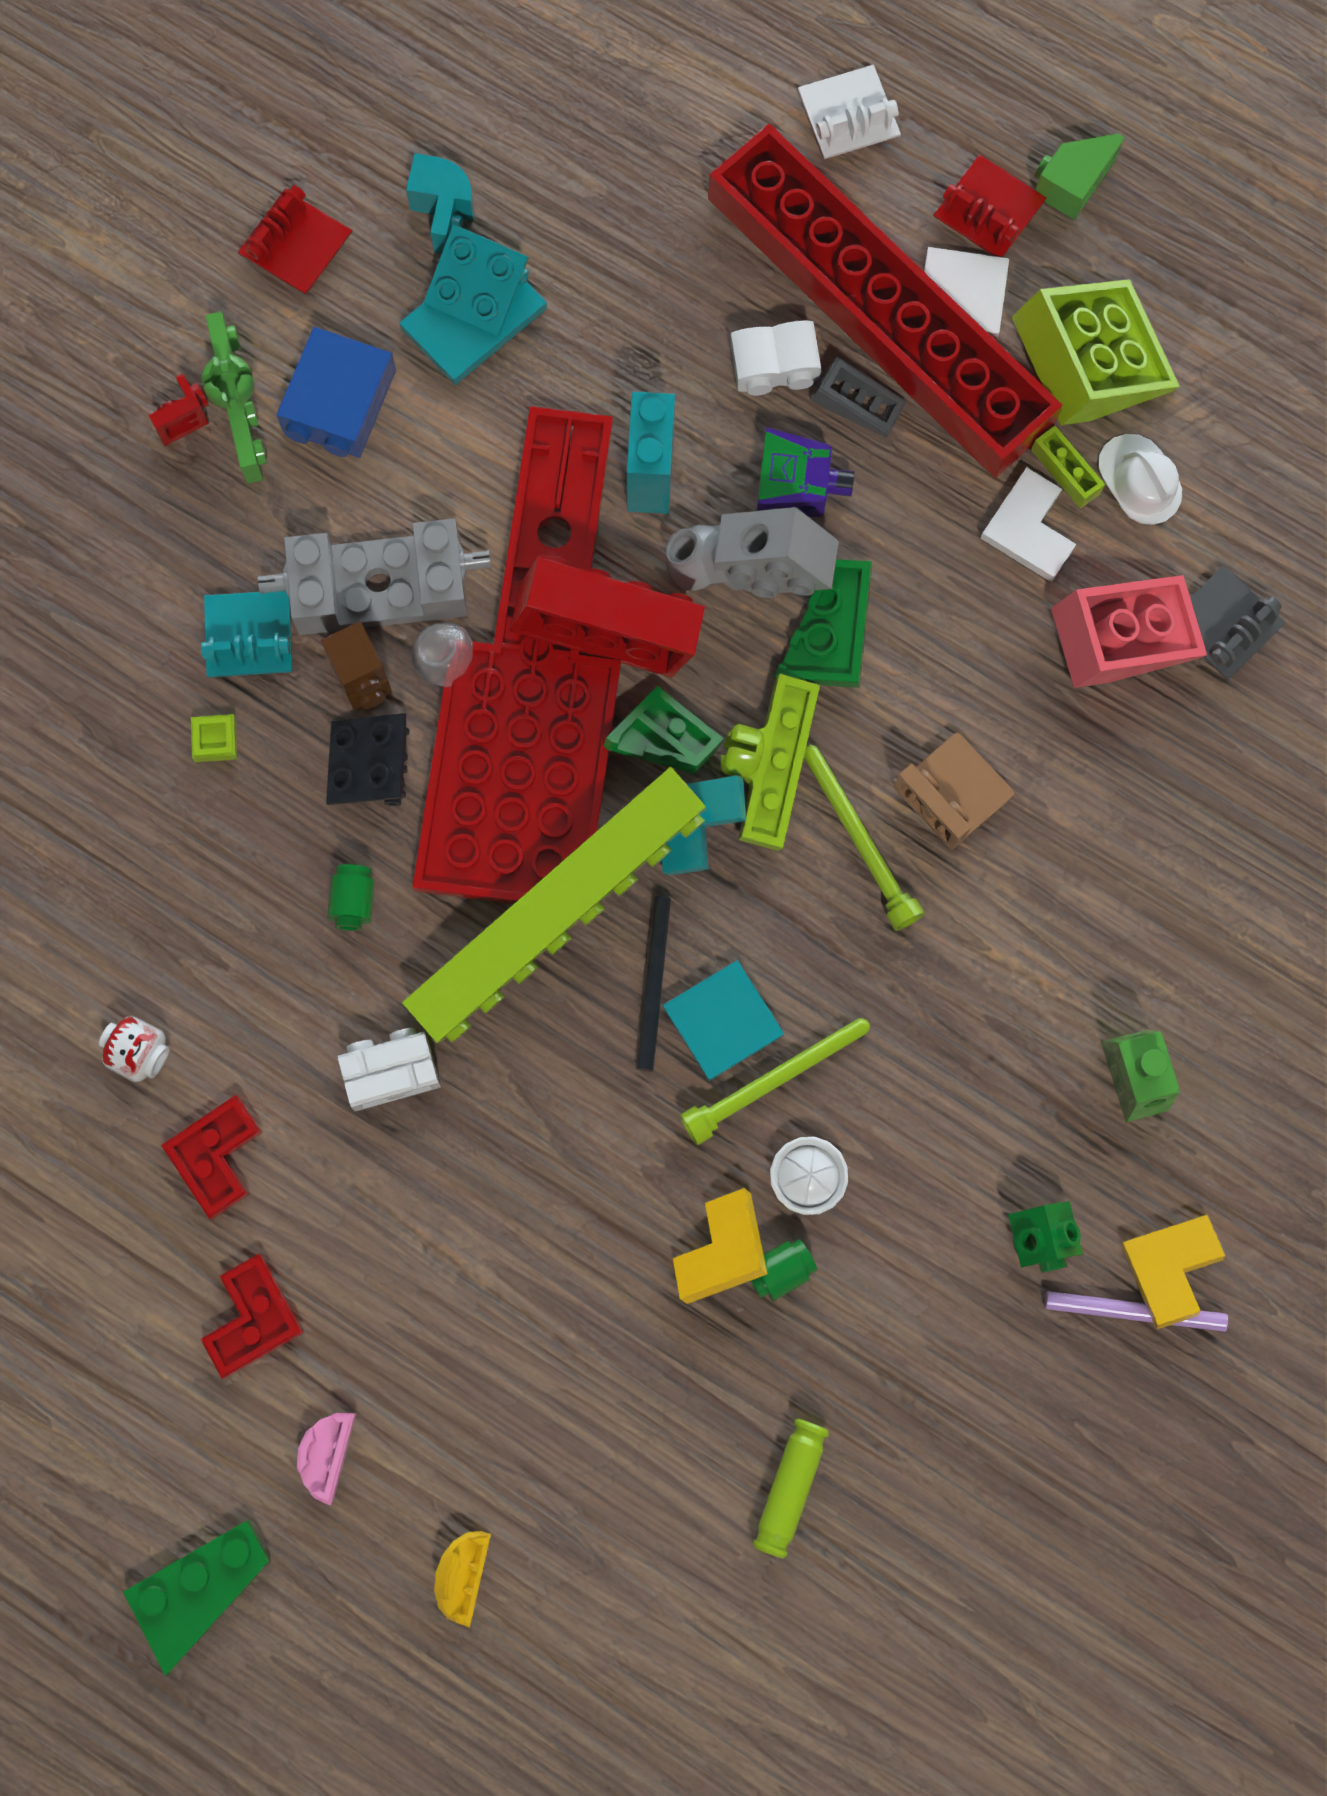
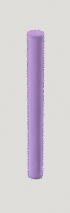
M1046 1291L1044 1308L1048 1310L1153 1323L1145 1303ZM1201 1311L1199 1316L1173 1325L1226 1332L1228 1315L1225 1313Z

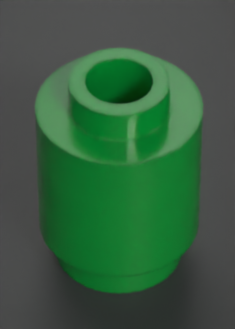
M354 864L336 866V875L331 876L327 913V919L336 922L335 928L345 931L362 930V924L371 923L375 880L371 878L370 868Z
M800 1239L793 1243L786 1241L764 1254L767 1275L751 1280L750 1283L760 1298L768 1295L771 1301L774 1302L810 1281L809 1275L818 1271L810 1252Z

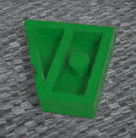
M657 686L606 737L603 746L610 751L695 774L720 748L724 738Z

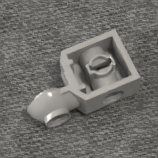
M796 507L723 514L721 523L718 526L696 525L675 532L666 545L667 568L673 582L682 590L696 591L706 588L710 584L724 583L734 591L746 590L762 598H775L778 593L786 592L798 595H812L814 590L832 589L839 541Z

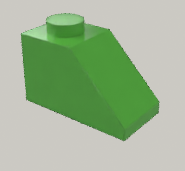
M1117 133L1061 144L1053 157L1046 155L1039 164L1034 174V177L1038 179L1036 191L1047 198L1045 203L1076 220L1116 161L1125 137Z

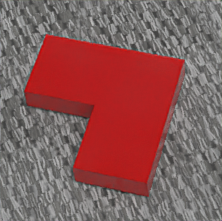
M234 1095L163 1143L161 1147L207 1217L213 1220L249 1195L226 1160V1157L263 1132L239 1096Z
M260 1253L219 1276L240 1314L238 1318L200 1339L221 1379L228 1378L304 1333Z

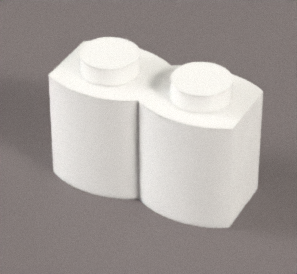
M794 321L774 327H752L731 333V351L738 391L758 396L769 393L773 387L779 385L800 390L813 385L814 381L820 380L821 363L814 321Z

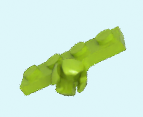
M779 674L775 678L764 727L756 729L738 724L728 733L723 746L728 751L726 756L721 755V769L727 775L740 776L749 784V793L745 806L746 821L741 823L738 840L776 851L783 849L820 685Z

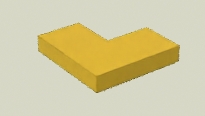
M745 1188L706 1202L705 1208L712 1244L673 1258L679 1297L686 1304L767 1275L752 1195Z
M1208 1215L1125 1241L1122 1244V1250L1156 1330L1199 1316L1201 1310L1185 1273L1223 1261L1225 1257Z

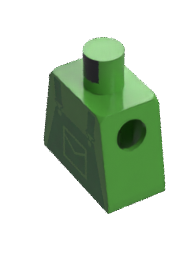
M1143 1030L1101 1042L1125 1122L1168 1112L1180 1092L1162 1033L1154 1030Z

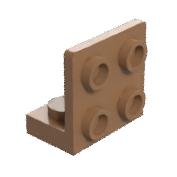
M960 733L953 734L918 766L915 767L911 763L898 775L893 787L951 851L1011 800L1015 794L1013 789Z

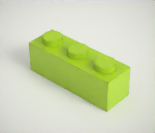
M1056 425L1034 441L1031 449L1033 454L1080 509L1101 494L1105 483Z

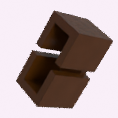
M361 621L321 639L331 666L353 710L361 707L363 709L376 707L386 699V695L392 693L384 667Z

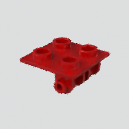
M979 154L956 186L953 184L948 186L942 197L945 200L933 216L993 256L1003 258L1047 198Z
M292 185L290 189L285 188L239 249L238 254L306 295L351 235L352 229L303 200L306 197L304 191L298 186Z

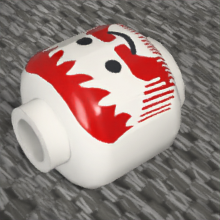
M133 1016L124 1018L117 1025L110 1023L99 1040V1046L104 1048L102 1053L104 1066L133 1082L143 1081L146 1077L154 1078L162 1069L170 1050L165 1045V1035L161 1030Z

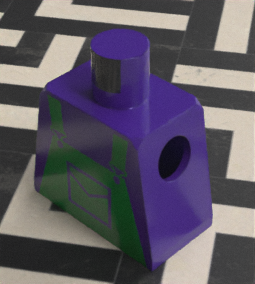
M766 428L757 511L796 507L808 517H820L824 515L827 494L852 496L855 471L830 469L832 447L829 444Z

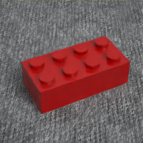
M537 557L520 583L509 631L601 658L621 660L622 664L672 678L695 655L705 606L693 603V599L684 594L671 593L666 595L653 591L652 587L644 582L629 581L626 583L612 579L609 573L600 569L590 568L582 570L569 566V562L560 557Z

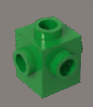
M1070 1201L1042 1205L1008 1214L1013 1233V1246L1018 1255L1021 1268L1039 1265L1041 1273L1068 1267L1066 1258L1083 1255L1080 1244L1081 1234L1074 1220Z

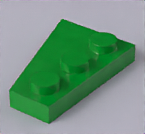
M836 559L832 589L814 590L808 602L809 607L799 628L793 634L790 648L782 664H779L774 680L779 674H783L821 686L860 688L872 576L871 561Z
M246 1520L123 1591L165 1676L172 1672L181 1662V1659L199 1642L217 1619L270 1563L271 1560L250 1520Z

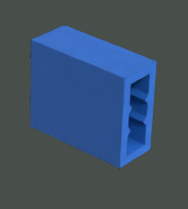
M313 326L276 414L284 434L298 443L307 444L308 441L323 445L325 450L339 457H346L349 454L361 458L396 373L392 353Z

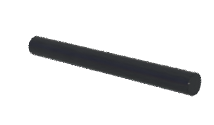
M655 896L653 900L636 1070L654 1071L671 898L665 896Z

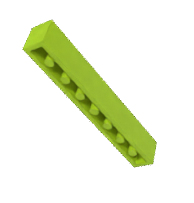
M668 768L407 997L402 1004L436 1043L442 1042L446 1038L451 1043L455 1042L472 1027L467 1019L479 1009L485 1014L488 1013L505 998L501 990L514 979L518 984H521L539 968L534 961L546 950L551 955H554L572 939L567 932L579 921L587 926L605 910L601 902L613 891L619 897L639 880L634 874L646 862L651 867H654L672 851L667 845L679 833L687 838L705 822L701 814L706 811V806L673 768Z

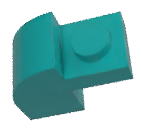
M414 153L406 188L410 211L434 215L430 231L434 253L442 254L452 225L455 224L463 227V220L474 221L475 211L470 181L465 172L450 160Z

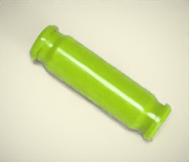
M801 1419L794 1421L793 1425L796 1427L786 1444L758 1525L757 1539H753L752 1542L753 1548L781 1559L788 1555V1551H786L788 1544L794 1538L824 1451L823 1442L829 1436L828 1429Z

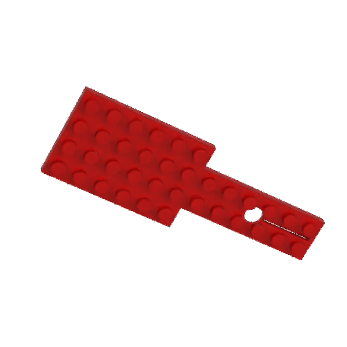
M534 406L529 408L494 644L451 639L412 886L416 892L515 904L598 831L609 750L603 745L613 728L621 660L580 655V651L511 632L509 629L520 583L537 557H560L568 561L569 566L582 570L593 567L613 428V416ZM571 430H572L571 444H570V450H569L570 436H571ZM562 491H563L561 511H560V513H559V512H555V507L560 509L561 497H562ZM551 519L565 522L571 530L568 542L558 548L547 547L538 538L539 528L546 525Z

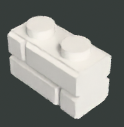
M415 1028L398 1030L389 1035L391 1040L389 1042L373 1045L372 1040L355 1042L346 1047L348 1053L338 1055L348 1100L355 1112L441 1088L430 1043L425 1032L416 1033Z

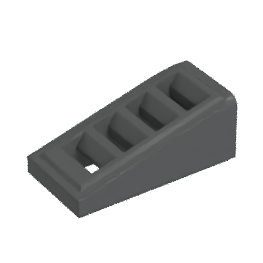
M838 357L827 367L810 398L811 401L884 437L890 434L907 402ZM835 381L842 383L838 392L832 389ZM851 388L858 391L853 401L846 398ZM866 396H869L873 400L866 411L861 405ZM881 403L888 405L882 419L877 418L875 414Z

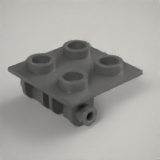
M1224 565L1190 598L1207 655L1203 658L1226 680H1229L1286 623L1279 616L1278 611L1282 606L1276 598L1269 596L1267 599H1260Z

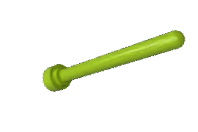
M814 745L806 746L805 761L888 901L886 908L889 912L886 914V917L893 929L898 931L915 923L925 915L916 898L911 899L908 893L903 894L820 750Z
M858 1018L713 1106L707 1108L704 1105L699 1109L693 1106L683 1112L679 1117L687 1133L697 1146L713 1137L712 1132L718 1129L717 1123L864 1036L870 1030L869 1022L864 1018Z

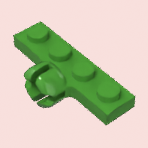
M222 311L207 314L205 316L215 357L205 365L201 374L203 388L208 399L215 406L227 410L239 465L247 484L262 481L264 479L260 465L267 464V458L262 440H254L252 427L259 424L253 401H248L254 391V378L248 364L234 354L235 351L241 350L235 325L227 326Z

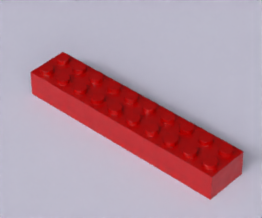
M770 123L709 174L708 200L995 479L1032 447L1037 438L1054 427L1063 405Z

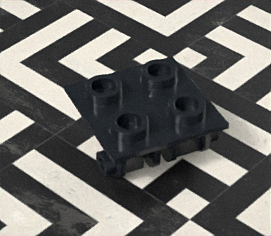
M400 713L331 721L326 805L384 800V804L387 806L401 805V800L406 797L403 774L408 771V767L404 765V761L408 760L406 736L410 734V729L406 727L407 714Z

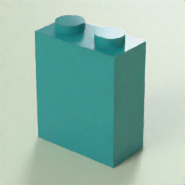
M632 391L627 460V512L669 514L674 445L675 394Z

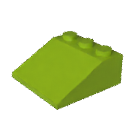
M1130 279L1040 289L1011 317L1041 384L1063 405L1057 418L1061 426L1093 421L1173 392L1180 387Z

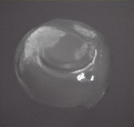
M442 622L426 627L418 634L412 648V665L421 679L433 688L436 685L452 686V682L465 673L473 659V643L468 632L463 627L454 623Z

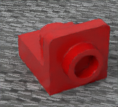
M183 373L175 378L184 397L179 400L167 401L160 405L155 412L148 415L164 446L209 424L203 411L205 407L209 406L207 399L198 383L190 386Z

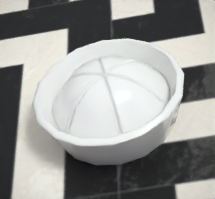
M799 1137L786 1143L775 1155L770 1168L771 1186L777 1199L789 1210L803 1215L821 1214L833 1208L844 1196L848 1184L847 1164L841 1152L830 1142L817 1137Z

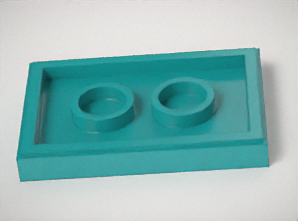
M527 281L523 286L519 284L499 336L424 303L399 322V325L405 335L456 386L547 310V302Z

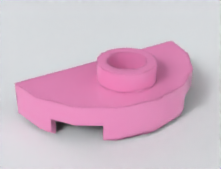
M335 1413L320 1419L313 1427L306 1431L298 1447L297 1469L303 1484L315 1499L330 1506L333 1505L356 1418L354 1413Z

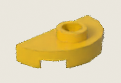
M483 1531L467 1532L455 1539L443 1553L435 1574L434 1593L438 1608L448 1620L468 1628L471 1625L491 1537L490 1533Z

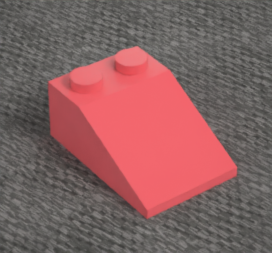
M1184 575L1077 589L1051 608L1074 688L1110 683L1200 659L1207 655Z

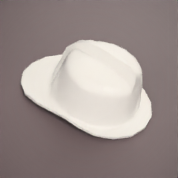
M1124 434L1112 438L1104 445L1099 455L1098 469L1104 482L1129 518L1140 524L1155 525L1167 521L1177 512L1182 500V487L1177 468L1151 440L1141 435Z

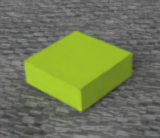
M234 714L191 717L192 759L194 762L238 760L237 723Z

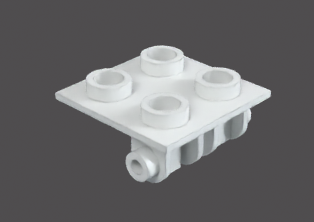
M874 65L804 85L797 89L824 159L901 136L894 118L899 115L897 103L895 100H887Z

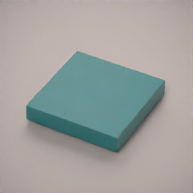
M738 960L663 1005L664 1011L709 1082L784 1036V1032Z

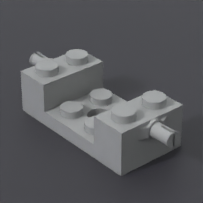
M455 518L413 523L414 536L331 545L327 533L284 537L286 563L283 574L259 575L258 586L260 594L286 591L290 599L292 620L299 635L340 631L361 621L364 628L466 617L468 616L464 585L466 570L491 569L490 551L464 553L460 545ZM376 574H384L390 578V585L382 592H373L367 587L369 579Z

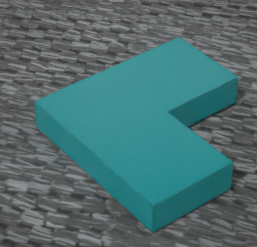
M737 775L687 784L706 806V811L701 814L705 822L687 838L679 833L667 844L672 851L662 859L664 874L670 876L709 870L706 827L746 821L743 778Z

